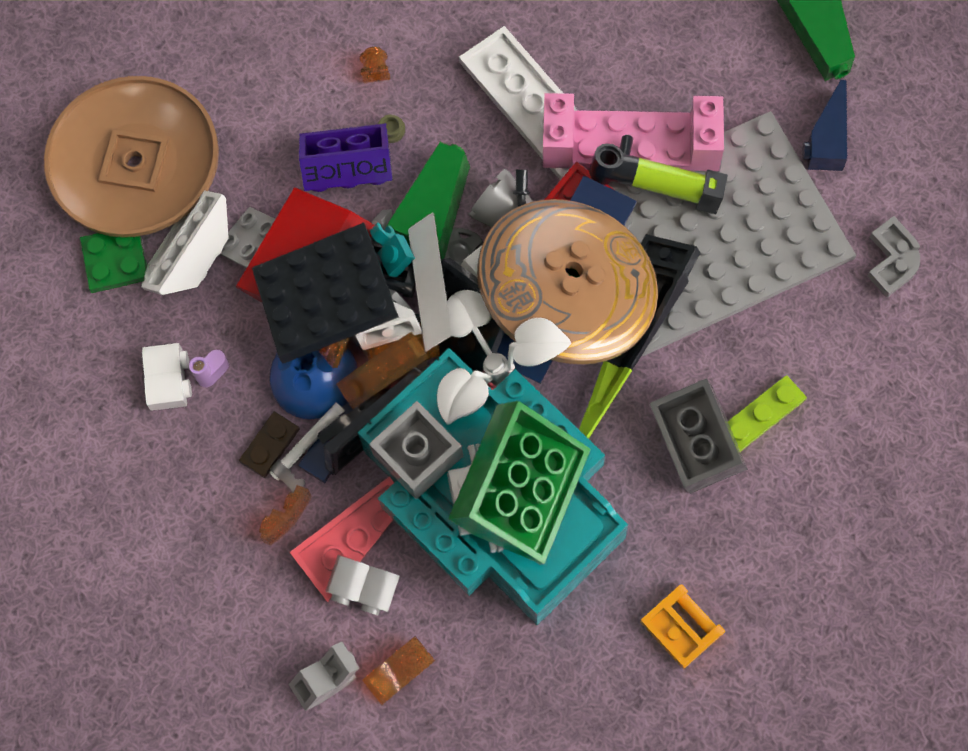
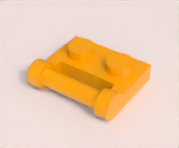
M681 584L640 620V623L684 670L726 631L720 624L716 626L687 595L688 590ZM678 602L707 633L705 637L701 639L672 608L675 603Z

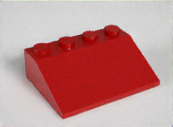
M294 187L238 281L236 288L262 302L252 267L361 223H365L371 237L370 230L375 225L346 208Z

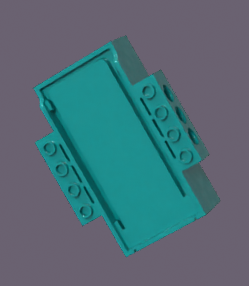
M448 348L439 357V361L436 359L371 420V425L367 423L358 432L365 454L388 477L390 476L394 482L378 500L381 508L468 596L489 577L538 625L626 539L628 523L616 513L612 505L588 482L604 466L605 454L516 369L493 390L488 386L489 395L481 408L470 415L455 420L449 425L446 424L437 404V391L441 380L445 375L457 368L467 370L470 375L473 373ZM519 400L591 450L545 564H539L507 549L500 552L496 550L495 553H491L489 542L475 535L467 534L460 536L458 525L448 520L454 506L447 477L448 471L420 497L415 499L373 456L369 443L418 401L462 446L463 457L449 470L465 468L471 465L467 447L474 444L475 448L476 444L481 443L496 406Z

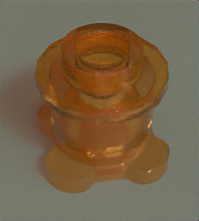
M369 47L360 54L359 59L363 63L360 73L363 76L364 83L386 81L391 78L385 62L388 55L386 51L381 50L379 47Z

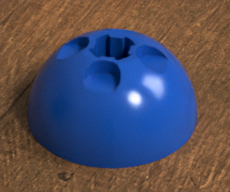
M341 341L282 364L276 353L269 375L271 391L279 406L287 413L302 419L322 418L336 402L343 407L353 395L358 381L356 359L350 349Z

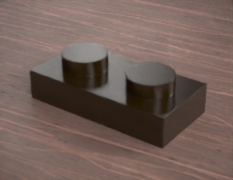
M273 411L243 453L239 462L261 477L266 478L271 471L270 468L282 456L299 432V426Z

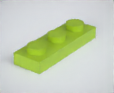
M788 375L784 376L728 421L740 452L806 401V395Z

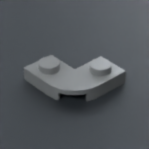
M895 216L874 230L869 237L888 258L870 270L867 277L887 298L915 276L920 265L919 243Z

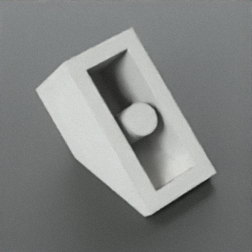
M394 302L398 318L355 335L362 349L366 350L421 334L422 330L413 310Z

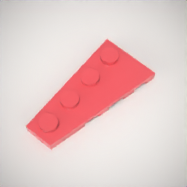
M390 476L290 552L327 603L330 601L332 594L326 592V588L337 556L340 555L361 562L393 522V519L381 508L378 500L394 483Z

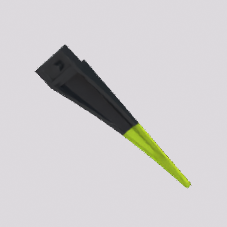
M648 234L643 238L641 245L650 258L657 279L658 300L656 311L650 326L632 348L613 359L603 361L579 428L588 439L689 282L688 276L700 255L697 246Z

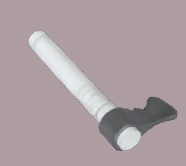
M337 402L303 436L298 444L285 455L286 457H283L282 460L278 459L270 468L271 471L269 473L276 480H282L294 495H298L303 489L305 480L295 479L290 468L319 439L317 437L318 433L336 421L339 415L345 411Z

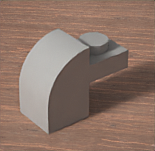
M341 641L333 645L320 661L300 670L289 683V686L304 710L307 711L323 703L352 683L357 678L355 673L359 667L353 654L347 650Z

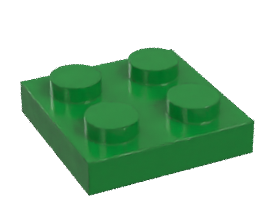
M96 233L80 237L91 293L127 286L145 280L147 265L141 236L116 237Z

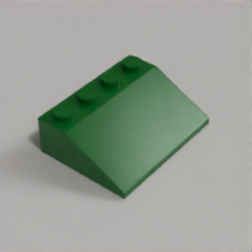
M519 400L499 404L495 408L448 520L472 535L539 564H545L591 449Z

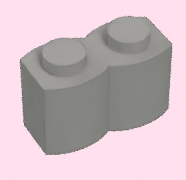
M338 555L326 592L332 594V601L349 606L350 600L362 603L360 610L379 615L380 610L388 612L400 575Z

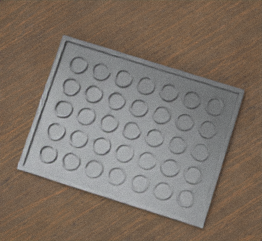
M772 111L724 132V152L720 169L716 172L728 174L724 197L716 215L696 210L697 203L618 182L608 184L615 191L637 201L625 227L637 238L640 244L645 235L648 234L697 246L700 251V255L688 276L689 282L642 354V357L855 259L856 254ZM692 171V172H696V173H700V174L705 175L707 171Z

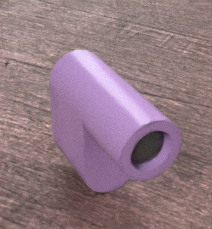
M213 350L205 358H193L189 363V368L199 385L207 388L212 386L227 371L229 364L222 351Z

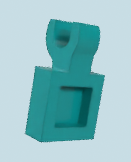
M376 223L370 230V233L374 240L382 245L378 255L388 275L398 277L415 257L404 235L395 234L391 225H388L383 230L380 223Z

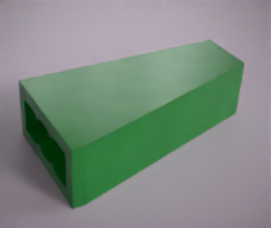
M777 0L824 80L827 81L832 78L838 80L848 75L853 65L855 54L841 0Z
M439 142L387 226L391 225L395 234L404 235L410 247L408 229L433 212L441 261L445 258L470 169L466 153L461 147L455 144L447 145Z

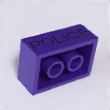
M386 123L301 133L299 136V162L304 191L322 192L334 187L348 189L359 184L381 185L386 181H393Z

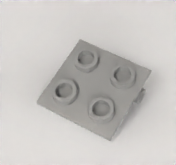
M249 207L228 232L229 239L223 246L220 255L243 266L245 271L275 218Z

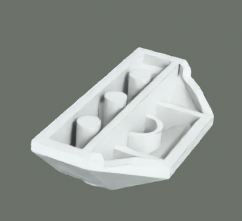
M204 190L194 209L173 225L147 265L145 280L141 286L144 290L165 295L198 287L200 282L204 280L207 271L214 260L221 254L223 246L229 239L226 197L224 195Z

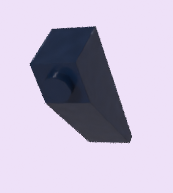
M840 80L812 129L808 142L803 143L802 158L803 160H808V170L843 171L847 161V80Z

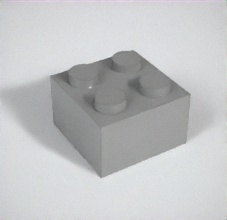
M418 401L369 443L373 456L415 499L420 497L463 457L462 446Z

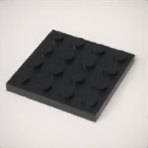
M365 223L252 267L277 354L282 364L399 317Z

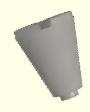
M503 169L497 175V182L487 187L472 207V211L468 214L473 219L489 227H493L505 214L518 207L517 195L513 194V191L516 190V179L507 169ZM526 195V204L533 202L532 199L528 195Z

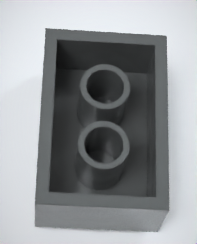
M707 378L649 403L681 482L690 494L748 470L714 388Z

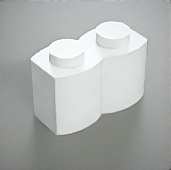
M179 343L142 347L145 396L149 409L153 411L187 406L186 398L192 396L190 380H185L184 369H189L188 352L183 351Z

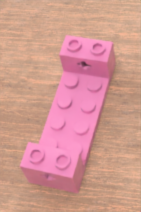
M544 93L543 168H571L577 161L583 167L589 169L597 147L606 143L620 147L622 136L628 134L633 137L630 153L632 156L688 171H707V169L719 171L724 152L723 96H693L691 112L580 111L574 110V94Z

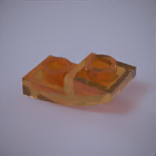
M297 485L294 493L289 492L283 505L285 513L273 509L270 516L266 515L264 517L259 533H261L260 538L265 544L271 546L295 525L312 497L309 489Z
M414 636L363 678L362 681L380 704L383 705L435 662V659L418 638Z

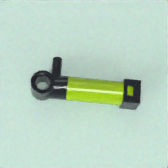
M628 134L622 136L620 147L608 143L597 147L589 168V174L594 181L602 185L618 182L697 203L696 210L716 215L724 197L728 174L707 169L706 174L703 175L632 156L630 153L633 137Z

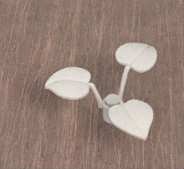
M462 290L451 295L447 301L452 331L451 336L464 337L473 331L487 357L483 364L485 373L476 370L470 375L467 370L457 368L449 372L441 380L437 391V404L443 420L449 425L455 420L470 415L481 408L489 395L487 383L492 382L493 385L498 386L515 369L513 360L522 366L539 365L567 349L571 345L570 339L551 321L544 318H532L522 323L516 329L514 334L516 342L509 345L507 360L502 354L491 352L478 327L487 324L492 317L485 306L481 294L472 290Z

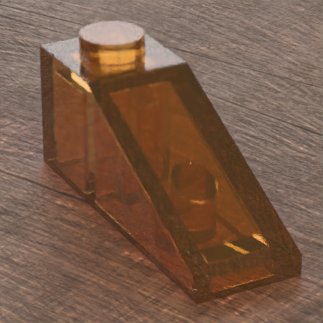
M410 332L336 383L351 408L355 409L369 398L389 387L429 357L413 332Z

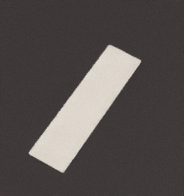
M433 212L408 229L410 248L415 257L412 262L425 352L452 335Z

